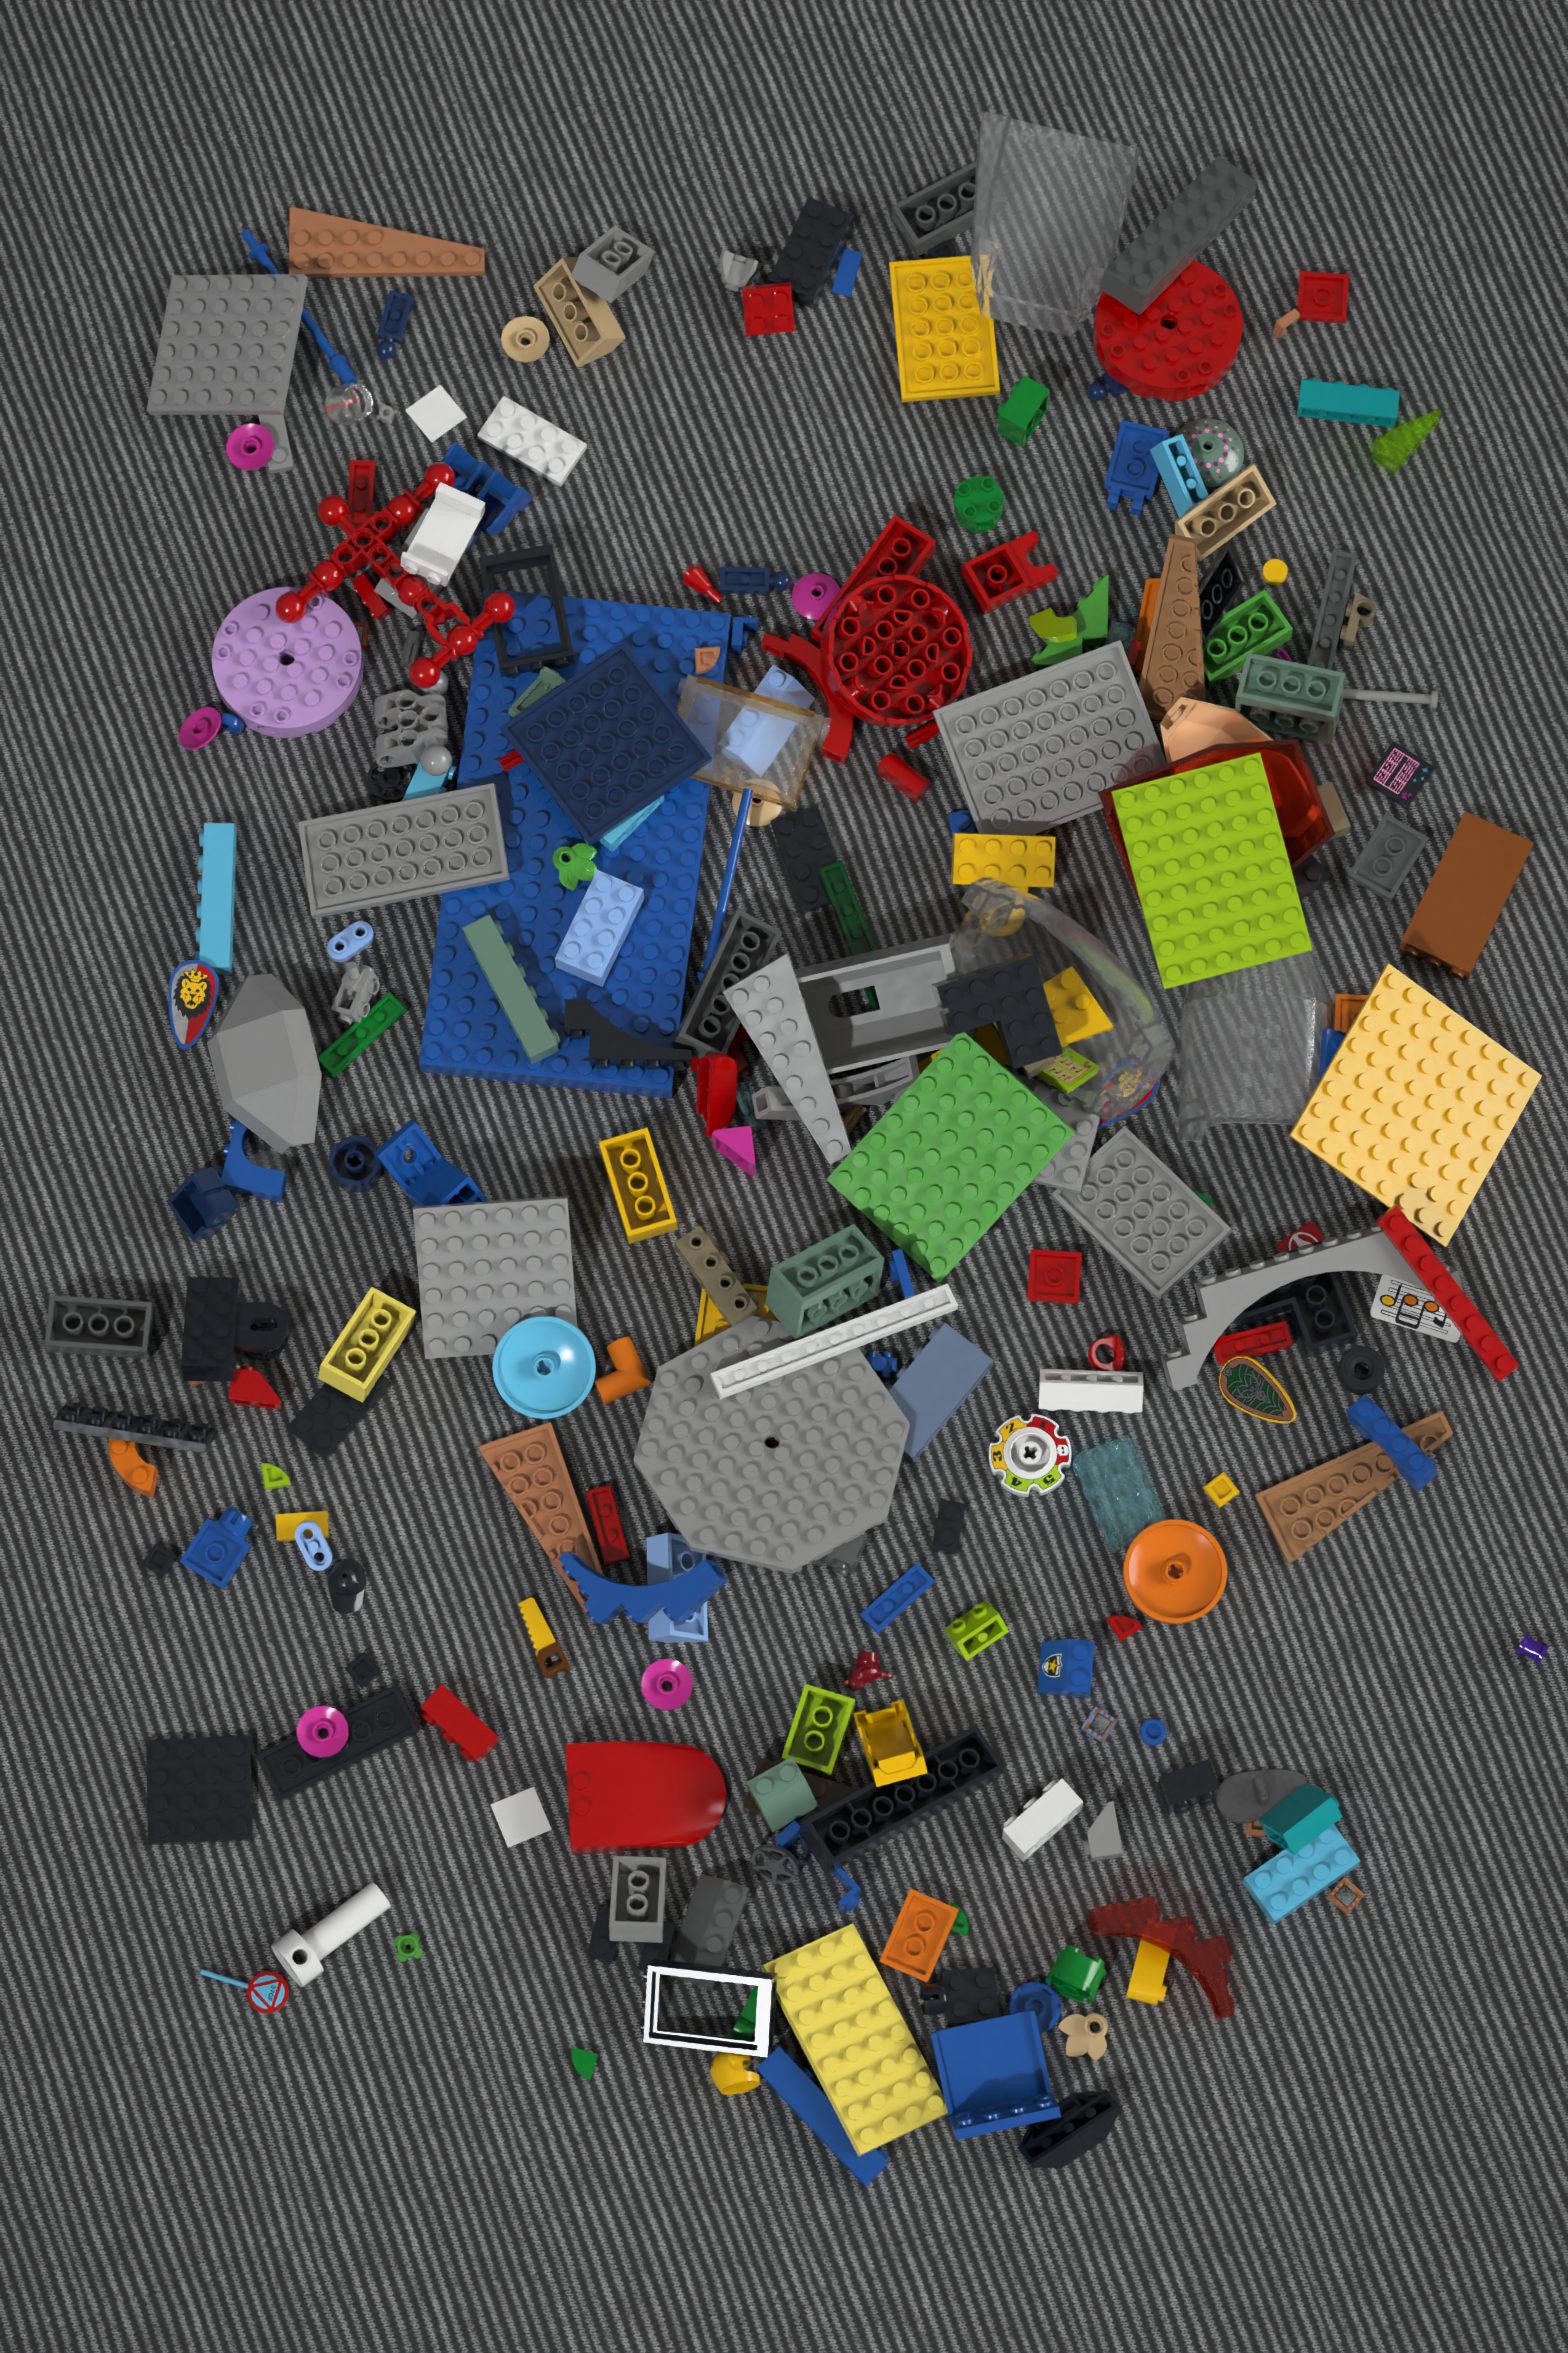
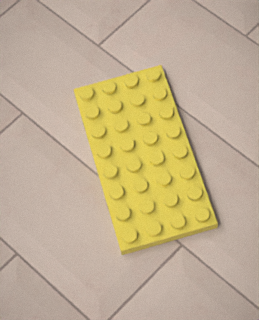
M853 1923L761 1967L764 1972L778 1973L776 1998L858 2157L948 2114L944 2096Z

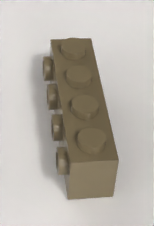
M698 1226L674 1242L676 1251L729 1327L733 1328L750 1316L758 1314V1300L751 1291L747 1293L742 1285L745 1283L737 1271L733 1273L729 1268L728 1264H730V1261L722 1250L720 1252L717 1251L713 1245L716 1241L709 1230L704 1232L701 1226Z

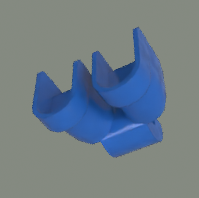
M457 442L451 445L441 462L449 465L455 472L453 488L471 496L478 485H484L477 495V499L485 502V512L473 534L475 537L467 550L474 544L481 531L491 537L499 534L511 522L516 513L523 511L533 498L522 486L516 487L499 471H494L486 462L476 460Z

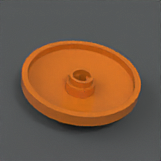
M1164 1520L1150 1525L1132 1541L1124 1557L1123 1581L1129 1598L1146 1616L1162 1623L1183 1624L1202 1617L1217 1604L1226 1586L1227 1564L1221 1546L1207 1530L1185 1520Z

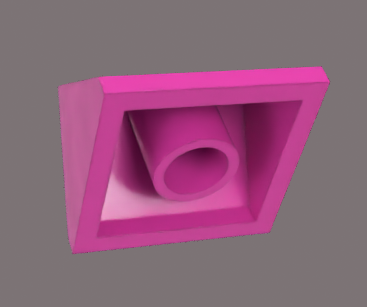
M751 1126L715 1130L712 1133L713 1148L751 1177H754L756 1175Z

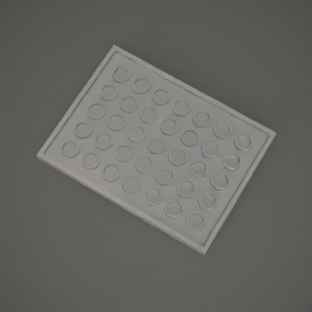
M1121 640L932 711L978 833L1034 835L1113 805L1112 791L1169 776L1166 759Z

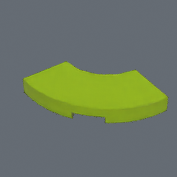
M1051 608L1029 616L1032 629L1041 639L1044 638L1053 643H1061L1077 638V621L1073 616L1057 617Z

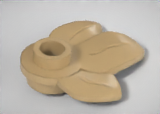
M1092 2013L1084 2017L1079 2014H1073L1061 2021L1058 2028L1069 2035L1066 2043L1067 2056L1079 2057L1088 2052L1095 2061L1103 2056L1107 2048L1104 2036L1108 2031V2023L1102 2015ZM1093 2022L1098 2023L1100 2029L1096 2032L1090 2029V2024Z

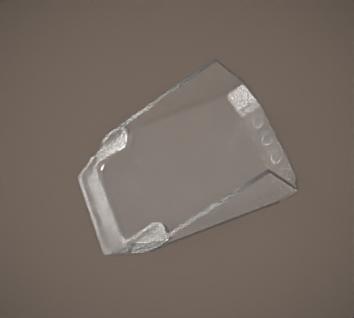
M984 111L978 137L970 260L981 316L1069 337L1075 334L1080 323L1086 320L1090 315V310L1098 302L1103 291L1100 287L1104 271L1114 261L1141 149L1084 137L1012 119L1010 116Z

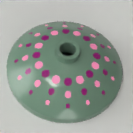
M1210 418L1197 419L1187 423L1176 433L1175 436L1183 434L1206 489L1219 488L1239 473L1244 459V447L1237 432L1228 424ZM1211 445L1212 449L1206 450L1203 446Z

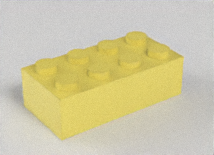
M371 1287L321 1363L318 1379L363 1403L412 1328L416 1311Z

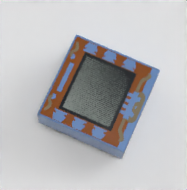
M1095 1706L1081 1730L1104 1743L1118 1720Z

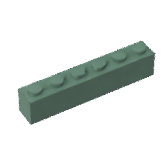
M487 915L463 927L464 937L531 1065L559 1052L557 1043L561 1042L554 1028L549 1029L546 1023L549 1017L544 1007L538 1008L535 999L538 997L532 985H526L523 979L526 977L523 967L520 963L515 964L512 958L515 955L513 948L509 942L504 943L500 936L504 932L498 920L493 922L490 915Z

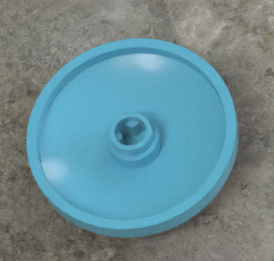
M533 1316L516 1323L502 1336L494 1353L493 1377L500 1395L513 1409L533 1418H555L571 1412L587 1397L595 1378L596 1362L589 1340L574 1324L555 1316Z

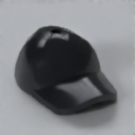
M352 1559L336 1561L330 1567L327 1576V1586L333 1608L336 1612L343 1614L357 1612L362 1608L365 1593L366 1575L364 1568Z

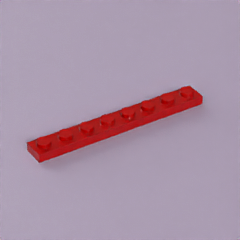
M1393 1205L1375 1222L1497 1381H1502L1519 1364L1399 1206Z

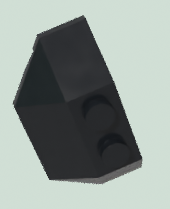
M1107 2089L1100 2090L1099 2092L1074 2093L1058 2104L1061 2117L1029 2124L1018 2149L1032 2168H1063L1107 2138L1121 2110Z

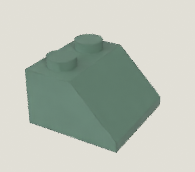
M793 1757L746 1782L747 1789L773 1833L819 1807Z

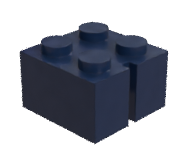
M213 1166L191 1173L166 1201L193 1242L214 1236L225 1225V1221L229 1220L240 1208L230 1191L223 1189L225 1184Z

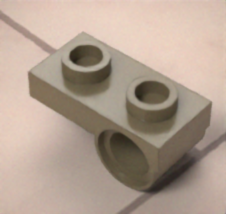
M1355 594L1354 601H1348L1345 616L1350 618L1348 625L1343 624L1340 639L1344 640L1343 649L1353 650L1357 628L1368 627L1374 620L1375 603L1371 599L1365 598V596ZM1366 609L1370 614L1362 616L1358 613V610Z

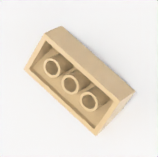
M562 257L533 287L576 367H581L612 352L626 337L606 300L571 278L578 257Z
M1251 463L1175 521V535L1196 539L1197 561H1202L1277 504L1255 464Z

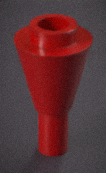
M691 565L682 575L685 578L682 582L683 584L704 595L706 594L716 604H719L724 598L712 587L713 585L700 565L696 567Z

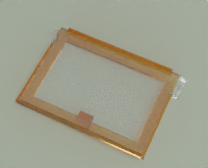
M688 675L687 679L681 678L677 692L682 695L676 712L712 757V761L689 778L741 794L744 788L753 790L752 797L795 810L817 741L825 743L832 719L815 714L814 711L700 676Z

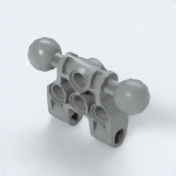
M440 669V678L436 685L431 688L418 687L424 696L419 697L416 693L407 689L382 695L375 699V724L383 729L398 727L396 731L380 735L376 739V762L379 766L389 768L418 763L420 761L422 769L431 776H440L450 769L452 763L451 753L444 747L448 742L447 731L449 728L446 699L441 696L447 691L449 682L443 670Z

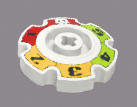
M1031 1414L1030 1420L1024 1421L1018 1415L1005 1421L996 1430L995 1436L999 1441L997 1443H990L989 1465L993 1475L999 1474L1003 1476L1001 1486L1004 1489L1022 1497H1028L1030 1491L1036 1490L1042 1496L1050 1493L1063 1482L1065 1475L1061 1472V1469L1070 1467L1071 1446L1067 1436L1061 1437L1057 1435L1059 1425L1056 1422L1038 1414ZM1027 1451L1030 1454L1035 1453L1033 1460L1030 1457L1025 1458Z

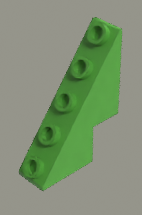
M1106 575L1104 578H1098L1092 587V593L1088 597L1086 595L1083 596L1077 605V611L1073 615L1069 614L1067 616H1073L1077 621V638L1061 643H1053L1047 640V647L1042 652L1039 650L1031 660V663L1034 664V672L1082 655V646L1107 645L1109 575Z

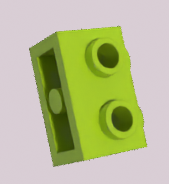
M986 1600L974 1606L972 1610L962 1617L955 1619L949 1626L943 1629L952 1646L966 1661L1009 1632L1000 1614Z

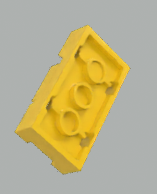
M903 1699L892 1702V1707L868 1714L866 1710L853 1713L857 1732L876 1787L927 1773L924 1756L914 1734Z

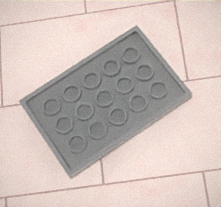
M1125 1126L1090 1157L1080 1194L1056 1189L1051 1194V1197L1158 1301L1232 1233V1229Z

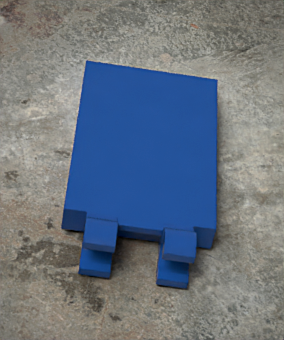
M1122 420L1104 483V489L1110 490L1106 508L1116 510L1119 497L1122 496L1133 499L1130 514L1141 515L1144 499L1152 500L1159 476V470L1150 449L1160 442L1169 439L1170 431Z

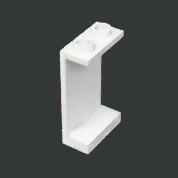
M440 482L436 489L435 500L407 553L403 552L401 555L400 566L410 574H419L426 577L432 584H441L446 587L484 515L485 502Z

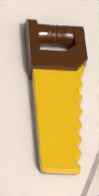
M530 1597L518 1603V1606L521 1607L520 1612L524 1614L525 1626L529 1628L528 1634L531 1635L530 1639L534 1642L533 1648L537 1650L535 1652L536 1660L545 1678L548 1679L564 1670L570 1671L571 1667L559 1643L555 1641L534 1598ZM558 1654L561 1661L546 1668L545 1663L547 1659Z

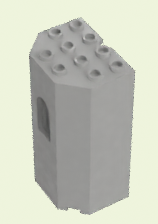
M952 933L794 969L828 1074L942 1049L955 1037V1035L950 1036L945 1032L939 1011H948V1008L942 1009L938 1007L931 984L965 973L958 946L952 947V944L955 943ZM865 987H875L880 1009L846 1017H837L830 1012L828 1003L832 996ZM977 1028L966 1032L975 1038Z

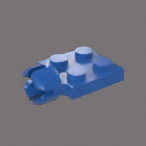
M230 1506L226 1508L221 1518L216 1522L207 1518L179 1562L224 1590L252 1547L245 1541V1537L252 1527L253 1521Z

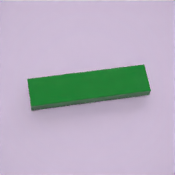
M389 992L370 1009L369 1014L365 1018L362 1017L360 1023L356 1022L317 1057L319 1065L334 1079L408 1012L406 1007Z

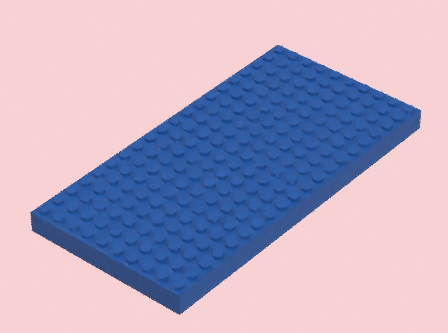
M495 589V591H503L509 594L515 601L513 616L510 620L501 623L508 661L562 651L552 595ZM485 590L483 591L481 613L484 611L486 600ZM563 597L575 664H570L569 667L564 669H556L555 667L549 669L557 671L563 679L568 681L623 642L710 754L712 761L664 794L665 801L613 852L607 849L599 840L591 845L597 849V854L591 859L596 865L597 870L642 888L644 891L642 905L603 987L556 968L555 957L591 881L578 880L577 887L573 891L566 888L559 880V870L554 867L552 856L560 847L572 848L578 843H587L525 762L504 772L498 762L499 758L515 750L501 732L500 727L513 719L508 714L509 708L539 677L540 673L526 672L521 673L520 676L515 678L501 677L491 625L483 631L484 638H478L475 649L456 790L491 783L495 784L510 880L442 893L419 1065L421 1072L673 1099L676 1070L671 1069V1067L649 1070L646 1069V1066H635V1069L627 1070L620 1068V1066H610L608 1069H597L595 1066H590V1036L577 1040L565 1035V999L591 1000L592 1007L622 1031L655 1045L678 1049L672 1046L671 1043L683 1019L732 627L731 614ZM720 647L719 659L715 666L703 674L696 675L695 648ZM567 855L561 856L563 862H569ZM487 915H490L493 922L498 920L504 932L500 936L504 943L509 942L513 948L515 955L512 958L515 964L520 963L526 974V977L523 979L526 985H532L538 997L535 999L538 1008L544 1007L549 1017L546 1023L549 1029L554 1028L561 1041L557 1043L559 1052L532 1065L463 934V927Z

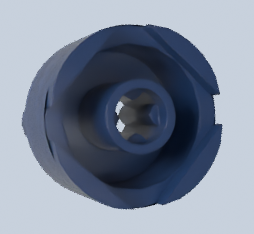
M356 1135L349 1136L336 1143L330 1152L329 1165L335 1183L346 1191L353 1193L370 1191L381 1177L382 1163L375 1156L374 1152L377 1148L369 1139ZM356 1161L360 1162V1165H357L356 1167L351 1166V1164L354 1165Z

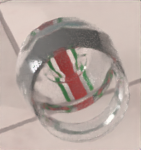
M346 384L335 387L326 396L324 402L325 412L332 421L339 425L353 424L370 414L373 408V397L370 391L362 385ZM353 388L358 389L364 395L366 401L365 410L359 417L360 399Z

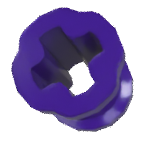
M1526 1633L1516 1654H1524L1533 1659L1535 1664L1539 1666L1550 1645H1543L1530 1638V1634Z

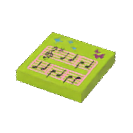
M1065 1046L1062 1047V1054L1054 1056V1064L1038 1073L1037 1076L1064 1093L1069 1094L1096 1075L1099 1066Z

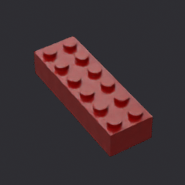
M894 515L811 629V642L820 647L823 627L831 610L844 595L854 588L883 576L908 575L917 578L935 553L936 540Z

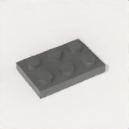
M1385 813L1347 878L1391 902L1428 843L1429 837Z

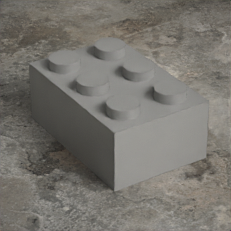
M613 226L579 255L571 278L611 303L646 274L655 251L618 227Z
M613 1857L609 1919L610 1941L663 1943L667 1875L666 1858Z

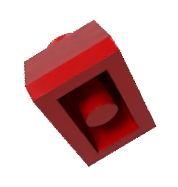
M240 1366V1369L236 1368L235 1382L230 1384L228 1397L231 1404L282 1410V1403L279 1397L259 1371H255V1368L251 1366Z

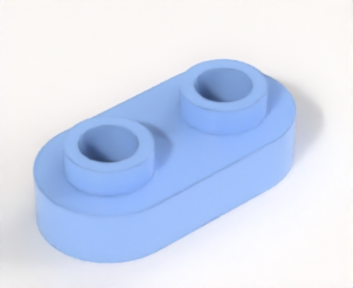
M358 921L334 936L327 945L330 958L336 962H345L368 947L374 939L372 927L367 922ZM358 930H364L365 934L363 936H357L356 932ZM338 944L344 945V949L341 951L335 948Z
M310 1520L301 1522L296 1528L295 1540L308 1566L316 1571L325 1570L331 1564L332 1551L317 1523ZM306 1529L312 1530L313 1535L311 1537H306L303 1531ZM315 1553H323L324 1558L322 1560L316 1559Z

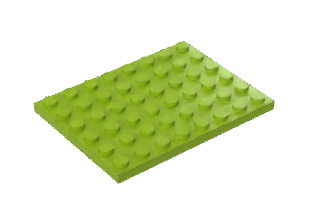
M1260 752L1111 792L1163 990L1313 950Z

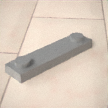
M258 415L260 425L269 430L274 439V451L268 461L270 474L294 470L284 415Z

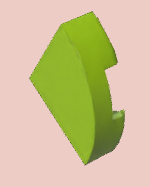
M269 1463L261 1464L265 1490L291 1486L287 1474L282 1469Z

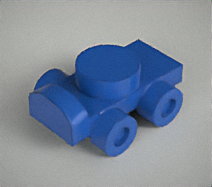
M866 1352L864 1357L875 1373H881V1379H891V1374H896L897 1357H892V1353L883 1352L882 1356H877L876 1352Z

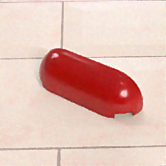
M717 1052L709 1053L705 1057L700 1058L698 1065L696 1111L697 1115L702 1113L706 1122V1128L703 1130L708 1138L712 1137V1133L715 1130L723 1129L731 1123L736 1109L738 1065L730 1056Z

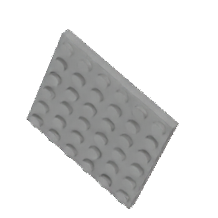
M172 275L147 412L150 415H283L308 282L306 275Z
M568 1196L413 1207L425 1359L494 1354L500 1339L507 1330L516 1323L533 1316H555L565 1319L577 1327Z

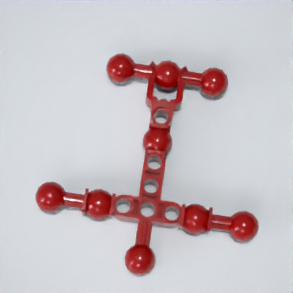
M435 462L426 469L424 482L412 493H409L404 488L402 490L404 495L393 497L388 503L387 509L383 507L382 511L375 513L360 527L348 516L349 507L343 498L337 495H329L323 498L318 506V517L328 526H339L349 537L336 547L333 555H328L330 560H323L317 563L313 573H307L310 580L309 583L297 593L286 592L277 599L275 612L278 618L287 624L299 622L305 616L306 604L321 592L327 597V591L337 589L343 582V577L347 579L349 577L348 574L355 573L367 563L391 588L396 590L401 602L409 607H414L417 613L420 612L421 617L426 622V628L431 639L441 647L431 658L420 657L414 660L409 669V678L414 685L419 688H431L438 682L440 669L451 659L458 661V656H466L475 650L478 638H484L483 631L493 622L504 623L511 619L515 611V601L509 594L503 591H495L486 598L484 611L471 622L470 618L455 603L449 602L446 604L434 593H431L429 585L424 579L405 571L400 566L401 560L386 546L395 538L397 531H402L401 526L413 523L417 518L418 512L420 514L424 512L420 504L433 493H436L440 482L453 487L455 482V472L443 462ZM383 524H389L385 529H379ZM370 540L368 544L361 545L363 541ZM386 556L383 561H377L378 558ZM345 557H351L350 560L342 562ZM398 572L402 573L401 576L393 578L394 574ZM428 605H435L431 610H425ZM446 619H457L461 624L452 627L447 633V639H445L439 633L438 625L444 624Z

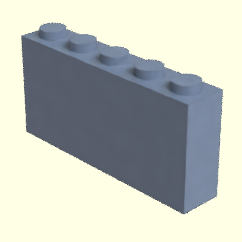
M944 1323L941 1328L937 1326L928 1337L930 1341L925 1348L921 1345L912 1356L915 1360L909 1367L903 1366L896 1376L898 1378L897 1382L893 1386L889 1384L886 1387L910 1423L903 1456L912 1464L993 1367L994 1360L947 1323Z

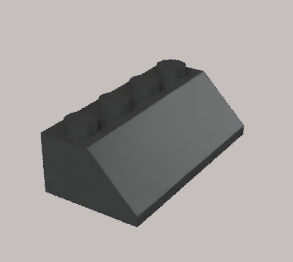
M700 1874L669 1960L723 1967L750 1894L749 1888L725 1879ZM672 1976L713 1992L717 1981Z

